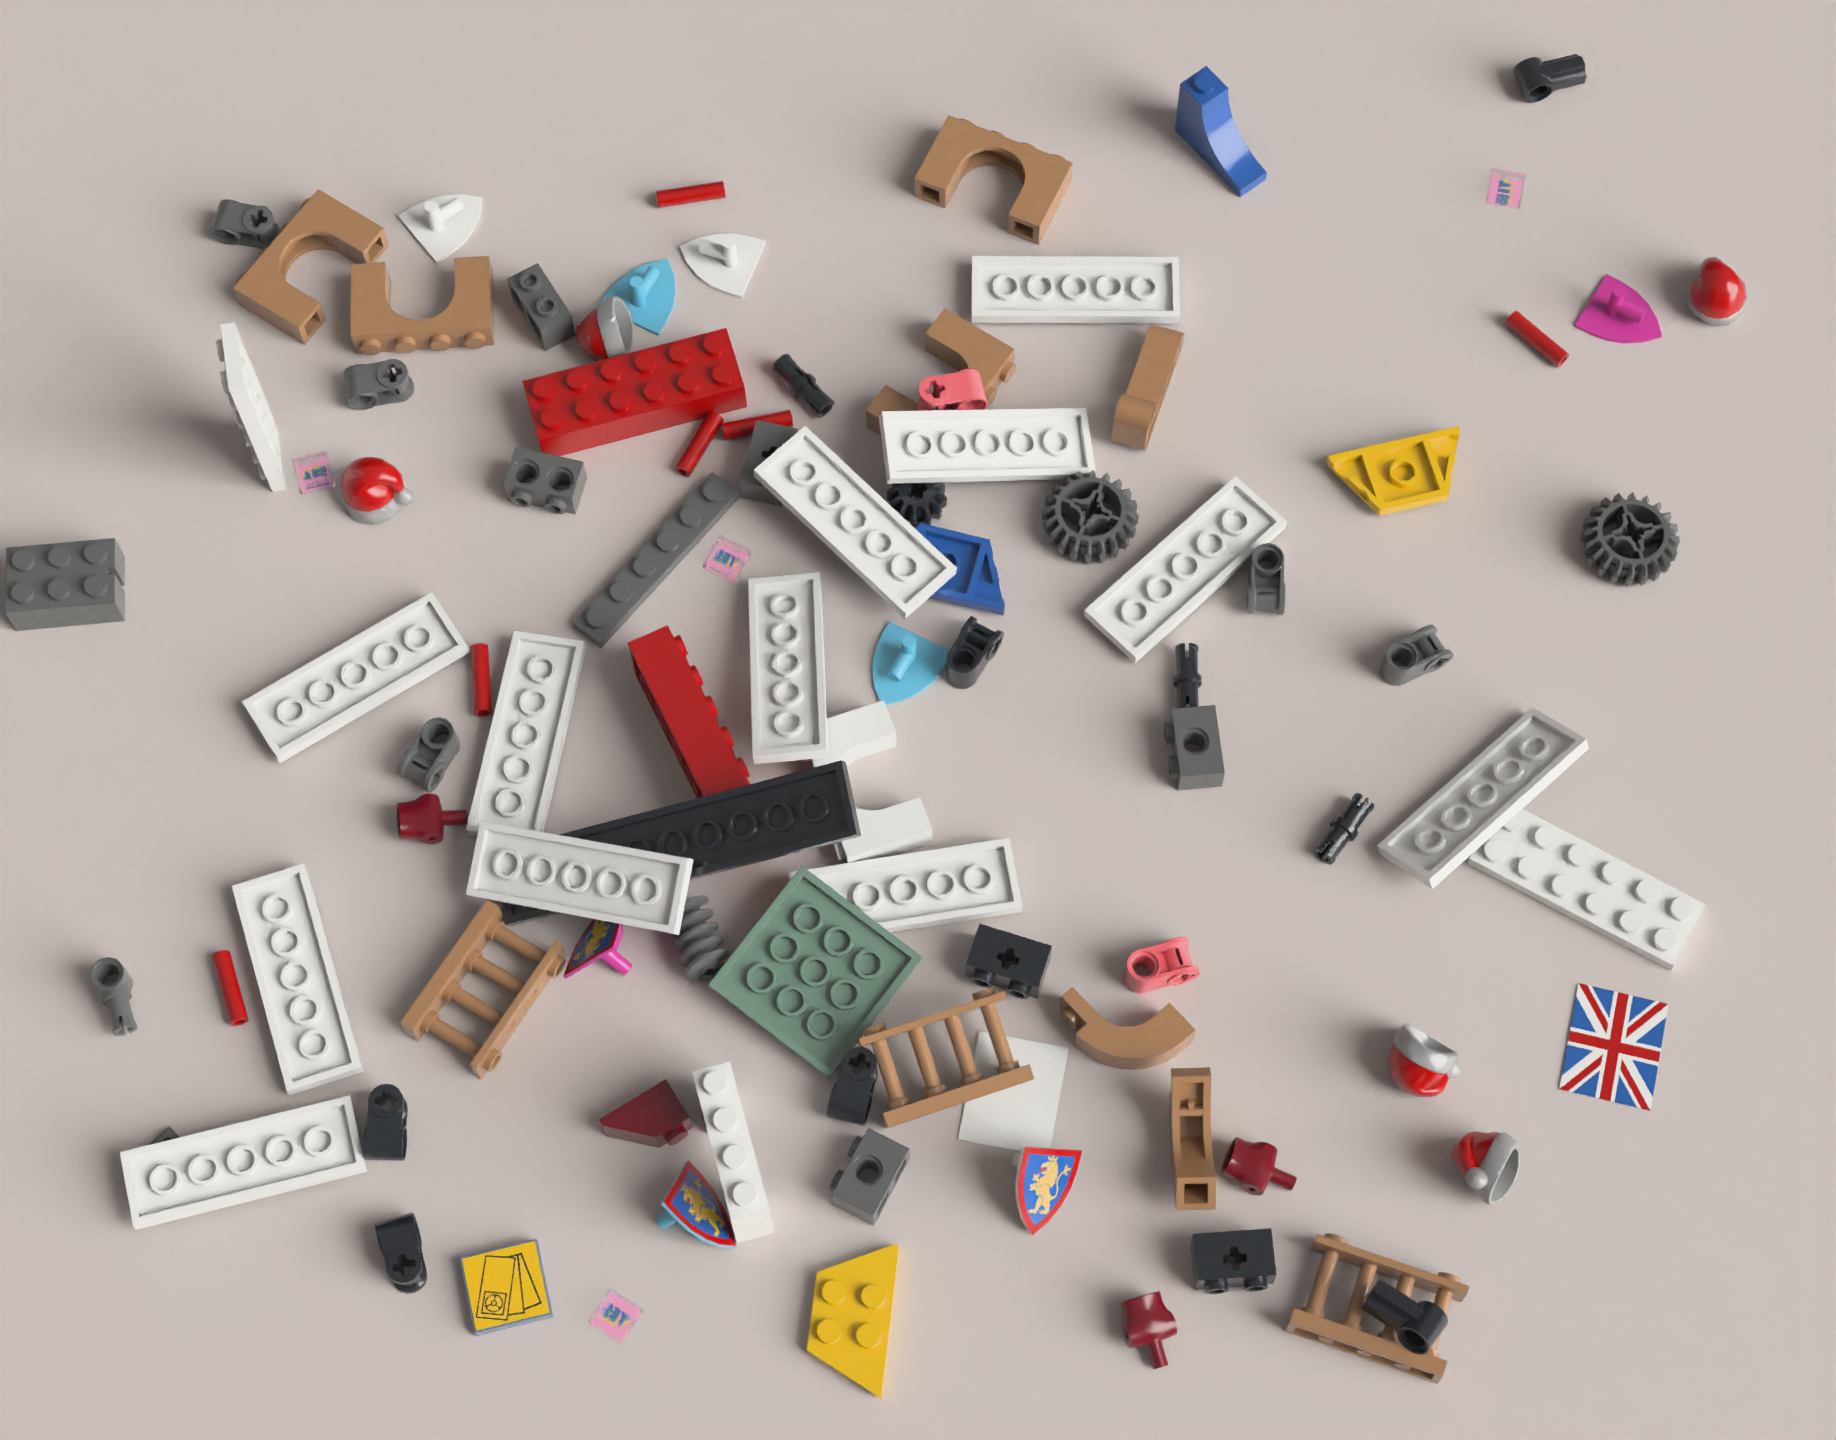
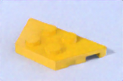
M1459 426L1328 455L1327 465L1378 516L1447 501L1460 429Z
M895 1244L817 1272L807 1344V1353L823 1364L826 1363L831 1366L838 1374L857 1383L869 1391L875 1398L881 1399L899 1256V1245Z

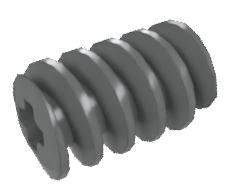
M705 895L695 896L685 901L679 935L671 933L672 938L676 940V950L681 954V964L687 967L685 970L687 979L697 982L712 980L725 964L720 961L729 955L727 949H715L724 940L720 935L711 936L719 928L717 922H705L714 915L712 909H700L709 902L708 897Z

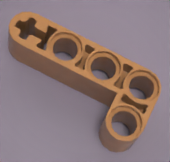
M1150 324L1126 393L1121 394L1113 418L1111 441L1144 451L1147 449L1181 352L1185 333Z

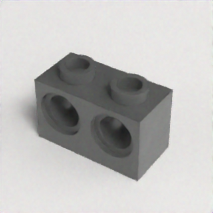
M538 263L507 278L513 302L545 351L575 336L571 313Z
M515 447L503 485L507 500L521 507L533 505L545 508L554 514L570 513L576 515L587 475L583 461ZM525 478H534V480L529 483H521V481ZM559 485H568L564 490H555Z

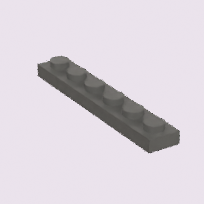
M711 472L572 622L574 629L602 648L740 498L739 491L714 472Z

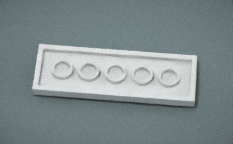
M972 256L971 323L1179 324L1180 321L1179 257Z
M235 322L220 324L222 339L216 340V348L219 360L224 362L225 371L220 372L224 394L228 393L232 412L236 411L239 429H243L246 445L251 448L254 464H258L261 480L267 479L272 492L286 490L277 425Z
M1086 408L882 411L879 416L887 484L1064 479L1065 475L1070 479H1075V474L1078 471L1082 473L1083 477H1089L1092 470L1095 471Z
M806 426L754 469L753 476L904 619L956 574L957 567Z
M1235 476L1084 610V617L1136 663L1251 560L1253 551L1257 546L1271 542L1286 528L1287 521Z
M820 572L748 579L752 756L754 764L828 758Z
M431 592L243 700L242 703L277 760L281 763L467 655L470 651L454 624Z
M514 630L466 827L468 836L477 837L480 821L544 832L585 655V641Z
M1532 707L1377 845L1380 855L1433 889L1589 749L1587 739Z
M1521 809L1474 851L1467 863L1670 971L1706 905L1524 809Z
M480 821L466 895L679 935L693 859Z
M1010 838L807 869L890 933L1022 912V901ZM797 871L788 872L789 881Z
M303 863L233 885V894L288 1094L293 1095L364 1072L305 864Z
M350 1095L120 1152L132 1224L136 1230L367 1172L353 1101Z

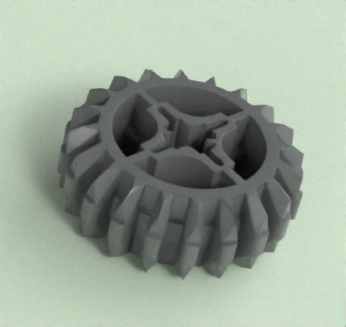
M1094 470L1090 472L1089 477H1083L1082 473L1078 471L1075 474L1074 481L1065 475L1064 479H1062V486L1054 484L1052 487V495H1047L1045 498L1046 507L1042 510V519L1045 521L1043 523V530L1045 534H1050V544H1059L1058 552L1060 555L1071 551L1070 558L1073 562L1079 555L1084 556V561L1087 565L1091 562V557L1097 556V559L1103 563L1106 553L1116 558L1119 548L1126 550L1129 546V539H1133L1136 534L1135 526L1138 524L1139 515L1136 513V500H1131L1132 493L1130 488L1121 490L1122 482L1120 479L1110 483L1108 472L1102 478H1096ZM1104 501L1115 510L1117 516L1112 515V511L1106 509L1102 502ZM1062 517L1069 519L1068 523L1075 525L1078 528V532L1076 533L1071 530Z
M1634 492L1628 495L1627 500L1618 493L1612 501L1605 497L1599 506H1594L1591 509L1588 518H1585L1582 525L1583 531L1580 535V542L1584 543L1582 555L1590 556L1588 560L1589 567H1600L1598 570L1599 577L1608 573L1612 575L1610 578L1612 584L1620 578L1624 580L1626 587L1631 585L1633 579L1642 586L1648 578L1654 582L1661 573L1665 574L1669 570L1671 562L1677 556L1680 537L1676 536L1677 524L1669 523L1672 518L1671 512L1660 513L1661 502L1652 506L1648 504V495L1639 501L1636 500ZM1616 521V529L1611 531L1610 535L1603 536L1602 529ZM1656 543L1657 551L1651 556L1644 558V549L1648 548L1650 544Z

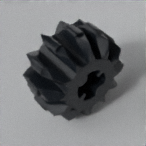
M943 482L892 483V488L887 491L889 505L906 521L909 520L914 528H916L917 522L931 525V518L940 520L942 508L947 506Z

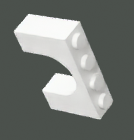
M884 700L827 718L828 758L802 760V762L809 761L811 768L842 760L848 766L859 758L896 747V731ZM920 797L880 810H865L855 806L861 836L833 843L832 846L837 860L844 859L845 863L895 856L933 843L932 827Z
M730 1061L692 1071L736 1242L740 1243L774 1233L770 1209Z

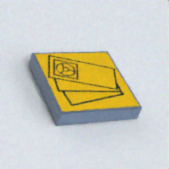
M537 1239L460 1257L476 1336L554 1317Z

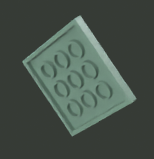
M801 866L708 986L830 1079L842 1064L846 1052L856 1046L857 1040L864 1035L863 1030L869 1028L922 960V956Z

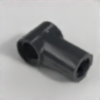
M1577 54L1544 62L1538 57H1531L1518 63L1513 70L1523 97L1529 103L1539 102L1547 98L1555 90L1584 84L1587 77L1582 56Z
M1383 1280L1375 1284L1362 1306L1363 1311L1396 1331L1398 1340L1407 1350L1419 1355L1426 1354L1448 1324L1447 1315L1438 1305L1425 1300L1417 1303Z

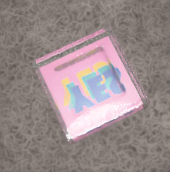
M1492 168L1485 203L1519 209L1526 174Z
M327 451L292 459L301 495L335 486Z
M719 535L702 562L703 569L734 583L751 557V549Z
M610 1288L588 1319V1323L619 1344H622L644 1311L641 1307Z

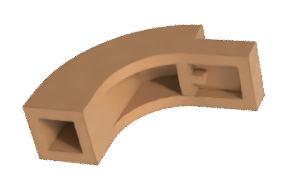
M1073 987L1061 996L1060 1009L1062 1011L1060 1014L1072 1029H1080L1076 1033L1074 1045L1091 1059L1110 1067L1127 1070L1154 1067L1177 1056L1194 1040L1196 1030L1170 1003L1145 1023L1136 1026H1119L1102 1018Z
M1210 1067L1171 1068L1169 1128L1176 1211L1215 1210L1216 1173L1211 1141Z

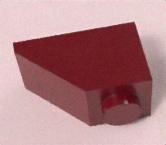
M666 1079L599 1119L607 1137L657 1148L665 1144L669 1146L677 1144L688 1135L687 1131L692 1128L689 1115Z

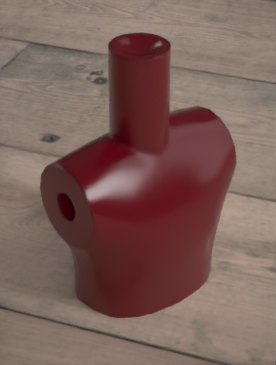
M423 794L413 801L397 802L399 840H416L425 844H437L444 838V825L467 824L466 810L443 811L439 796L436 794Z
M1235 1137L1232 1141L1221 1169V1174L1234 1180L1245 1192L1256 1196L1263 1195L1269 1182L1291 1191L1297 1180V1177L1275 1167L1278 1152L1275 1146L1267 1142H1248L1239 1137Z
M1160 1291L1120 1302L1123 1312L1122 1330L1128 1347L1147 1346L1153 1369L1167 1366L1168 1361L1162 1341L1177 1334V1325L1173 1314L1163 1303Z

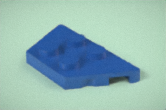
M920 523L915 529L957 567L956 574L929 598L1004 616L1005 602L999 586V577L993 560L990 539Z

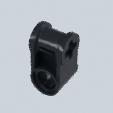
M970 616L947 654L946 679L949 684L958 689H967L973 686L988 662L997 653L1002 643L1004 632L1001 630L995 632L977 623V618ZM964 663L969 665L970 668L961 670L955 667V665Z
M855 1047L844 1055L837 1081L830 1095L826 1116L865 1126L878 1077L877 1061L875 1055L869 1049ZM860 1062H865L867 1069H863L860 1075L855 1074L854 1067H858Z
M382 1084L374 1088L370 1093L367 1125L363 1138L364 1160L404 1161L406 1158L408 1106L402 1093L394 1085ZM392 1098L396 1105H390L389 1111L384 1112L381 1106L386 1105L388 1099Z
M414 1213L375 1223L376 1235L384 1257L386 1271L392 1279L394 1286L400 1292L406 1294L421 1290L427 1281V1269L421 1248V1235ZM411 1265L410 1275L403 1277L404 1267Z

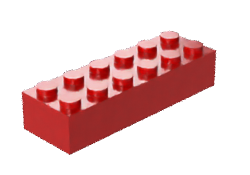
M727 328L522 381L541 452L555 456H563L704 419L709 411L723 414L747 407L744 382Z
M667 625L628 642L634 674L695 797L700 798L749 785L748 777L750 775L746 764L741 756L736 758L732 749L734 742L727 727H720L716 717L719 715L716 705L710 695L705 697L701 687L703 685L702 678L696 666L689 665L686 658L688 652L681 636L677 635L674 637Z

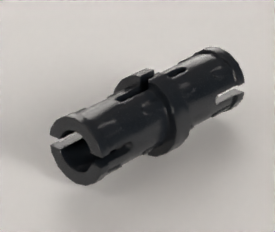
M789 354L779 357L773 364L772 370L791 388V394L805 402L818 418L830 412L835 402L815 383L816 378L811 373H806Z
M1185 643L1178 644L1175 647L1177 674L1173 676V686L1177 688V708H1185L1187 704H1189V707L1199 706L1198 688L1202 685V676L1198 674L1199 647L1193 643H1189L1188 657H1185Z
M1355 793L1339 817L1335 816L1332 819L1330 830L1313 850L1318 859L1322 860L1326 855L1327 858L1324 863L1332 865L1347 842L1354 841L1358 835L1357 829L1374 809V804L1370 799L1366 797L1362 803L1363 795Z

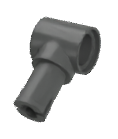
M102 958L92 966L90 979L99 991L102 1005L107 1006L113 1035H126L124 1027L128 1029L129 1033L137 1030V1024L135 1023L129 1001L132 998L133 980L122 963L116 958ZM119 974L115 983L104 985L108 976Z

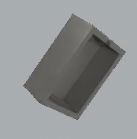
M115 538L6 548L5 613L17 631L125 621V591L122 586H125V556Z

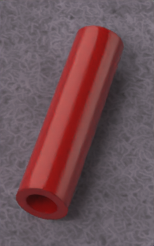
M723 181L656 191L659 208L726 198Z
M1517 310L1506 320V325L1556 367H1560L1569 357V353Z
M785 410L721 423L724 440L752 435L757 420L794 427L791 411Z
M709 411L676 464L675 470L677 473L684 477L691 476L721 427V423L724 422L721 415Z
M476 643L470 646L473 714L484 717L492 714L489 650L487 644Z
M229 950L215 952L211 957L229 1023L231 1026L243 1025L249 1019L231 953Z

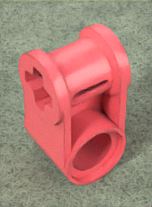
M964 369L955 373L929 376L922 380L919 385L920 399L918 401V411H933L935 406H938V410H985L988 406L980 373L975 369ZM933 385V391L930 392V386Z
M1187 937L1173 938L1161 944L1132 952L1128 958L1123 975L1127 988L1132 992L1141 994L1170 985H1180L1198 977L1200 974L1197 966H1193L1187 950L1189 946ZM1144 966L1149 969L1151 975L1147 977L1138 976L1133 968Z

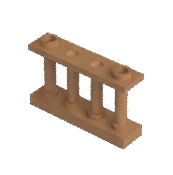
M488 899L400 1022L405 1033L418 1042L424 1033L429 1034L432 1032L473 1057L474 1059L469 1065L474 1075L479 1079H482L487 1071L492 1072L496 1068L502 1057V1052H500L551 977L557 978L566 964V954L562 943L555 940L548 952L535 946L505 928L504 917L500 907ZM489 940L492 942L497 940L538 964L526 983L482 957V950ZM475 970L517 995L505 1014L461 988L460 982L468 971L472 972ZM454 1001L495 1026L483 1045L439 1019L438 1013L446 1002Z
M994 987L973 993L974 1001L890 1029H886L885 1023H881L863 1030L865 1037L857 1040L858 1047L872 1045L890 1103H887L889 1111L881 1114L885 1129L1034 1079L1030 1064L1020 1067L1018 1060L1014 1061L995 1003L1007 999L1005 991L995 993ZM981 1009L999 1063V1067H996L998 1075L986 1079L983 1078L982 1072H977L959 1015ZM943 1020L963 1076L960 1079L962 1087L947 1091L945 1084L941 1085L922 1028ZM907 1032L927 1089L923 1092L925 1099L914 1103L910 1102L909 1096H904L886 1039Z
M1325 1233L1322 1236L1317 1234L1311 1251L1321 1254L1322 1257L1306 1307H1302L1301 1310L1293 1308L1286 1332L1438 1384L1444 1375L1447 1360L1439 1358V1353L1436 1352L1441 1334L1426 1354H1415L1407 1350L1403 1345H1400L1397 1332L1386 1325L1384 1326L1383 1333H1378L1377 1336L1363 1332V1327L1360 1326L1364 1312L1362 1306L1369 1295L1375 1273L1397 1280L1396 1289L1409 1298L1413 1286L1435 1293L1434 1304L1438 1305L1446 1315L1451 1299L1462 1302L1468 1293L1469 1286L1462 1284L1461 1279L1453 1274L1438 1272V1275L1348 1245L1347 1240L1339 1235ZM1337 1260L1360 1268L1345 1319L1340 1320L1339 1323L1325 1319L1324 1313L1321 1312Z

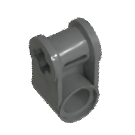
M224 199L219 203L210 229V235L224 244H237L264 249L269 247L275 240L280 229L274 223L273 214L267 207Z
M389 359L370 364H357L344 370L347 405L354 410H367L375 406L401 403L408 400L414 392V383L412 378L408 376L409 372L406 365L398 359ZM391 368H395L396 373H393Z
M1261 544L1253 551L1250 563L1246 602L1247 614H1253L1254 610L1276 611L1277 615H1283L1286 593L1284 554L1275 544ZM1261 561H1269L1275 567L1272 569H1264L1258 563Z
M1433 624L1427 625L1389 645L1380 666V674L1386 683L1393 686H1401L1426 673L1440 669L1453 658V653L1442 645L1436 635V627ZM1399 660L1403 662L1406 666L1399 667L1395 665L1392 661Z
M441 717L428 720L411 747L402 756L397 767V775L403 779L409 777L421 783L423 789L428 792L434 791L460 749V740L451 722ZM441 734L449 735L444 743H433L437 736Z

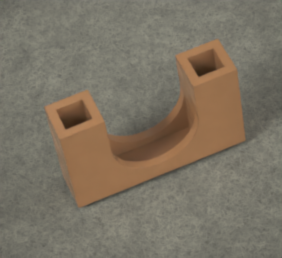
M948 115L914 178L915 197L946 209L958 184L968 172L982 166L1005 168L1014 173L1023 185L1008 214L1007 233L1039 245L1072 182L1073 163L1060 155H1051L1038 150L1029 143H1020L1007 138L998 131H989L974 125L969 120L957 119Z
M318 189L311 198H307L301 204L299 212L294 218L281 227L278 236L269 247L261 250L256 262L250 269L238 277L233 289L239 305L306 345L326 321L320 302L286 281L290 266L300 256L314 250L335 251L357 264L375 263L389 246L384 228Z
M489 256L454 258V296L445 310L434 317L423 320L404 318L391 309V279L385 262L351 264L350 337L356 354L376 355L380 352L391 351L411 353L415 350L424 349L445 351L449 348L458 347L479 349L484 346L495 345L494 274Z
M945 308L925 333L926 352L958 371L964 369L979 371L988 402L987 408L994 401L997 394L996 389L1002 381L1007 383L1015 372L1014 348ZM885 385L866 410L867 428L881 436L879 416L882 411H918V403Z

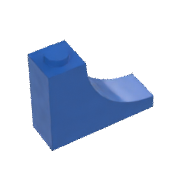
M1205 66L1180 83L1175 131L1239 197H1242L1265 181L1267 172L1252 155L1237 129L1229 104V88Z

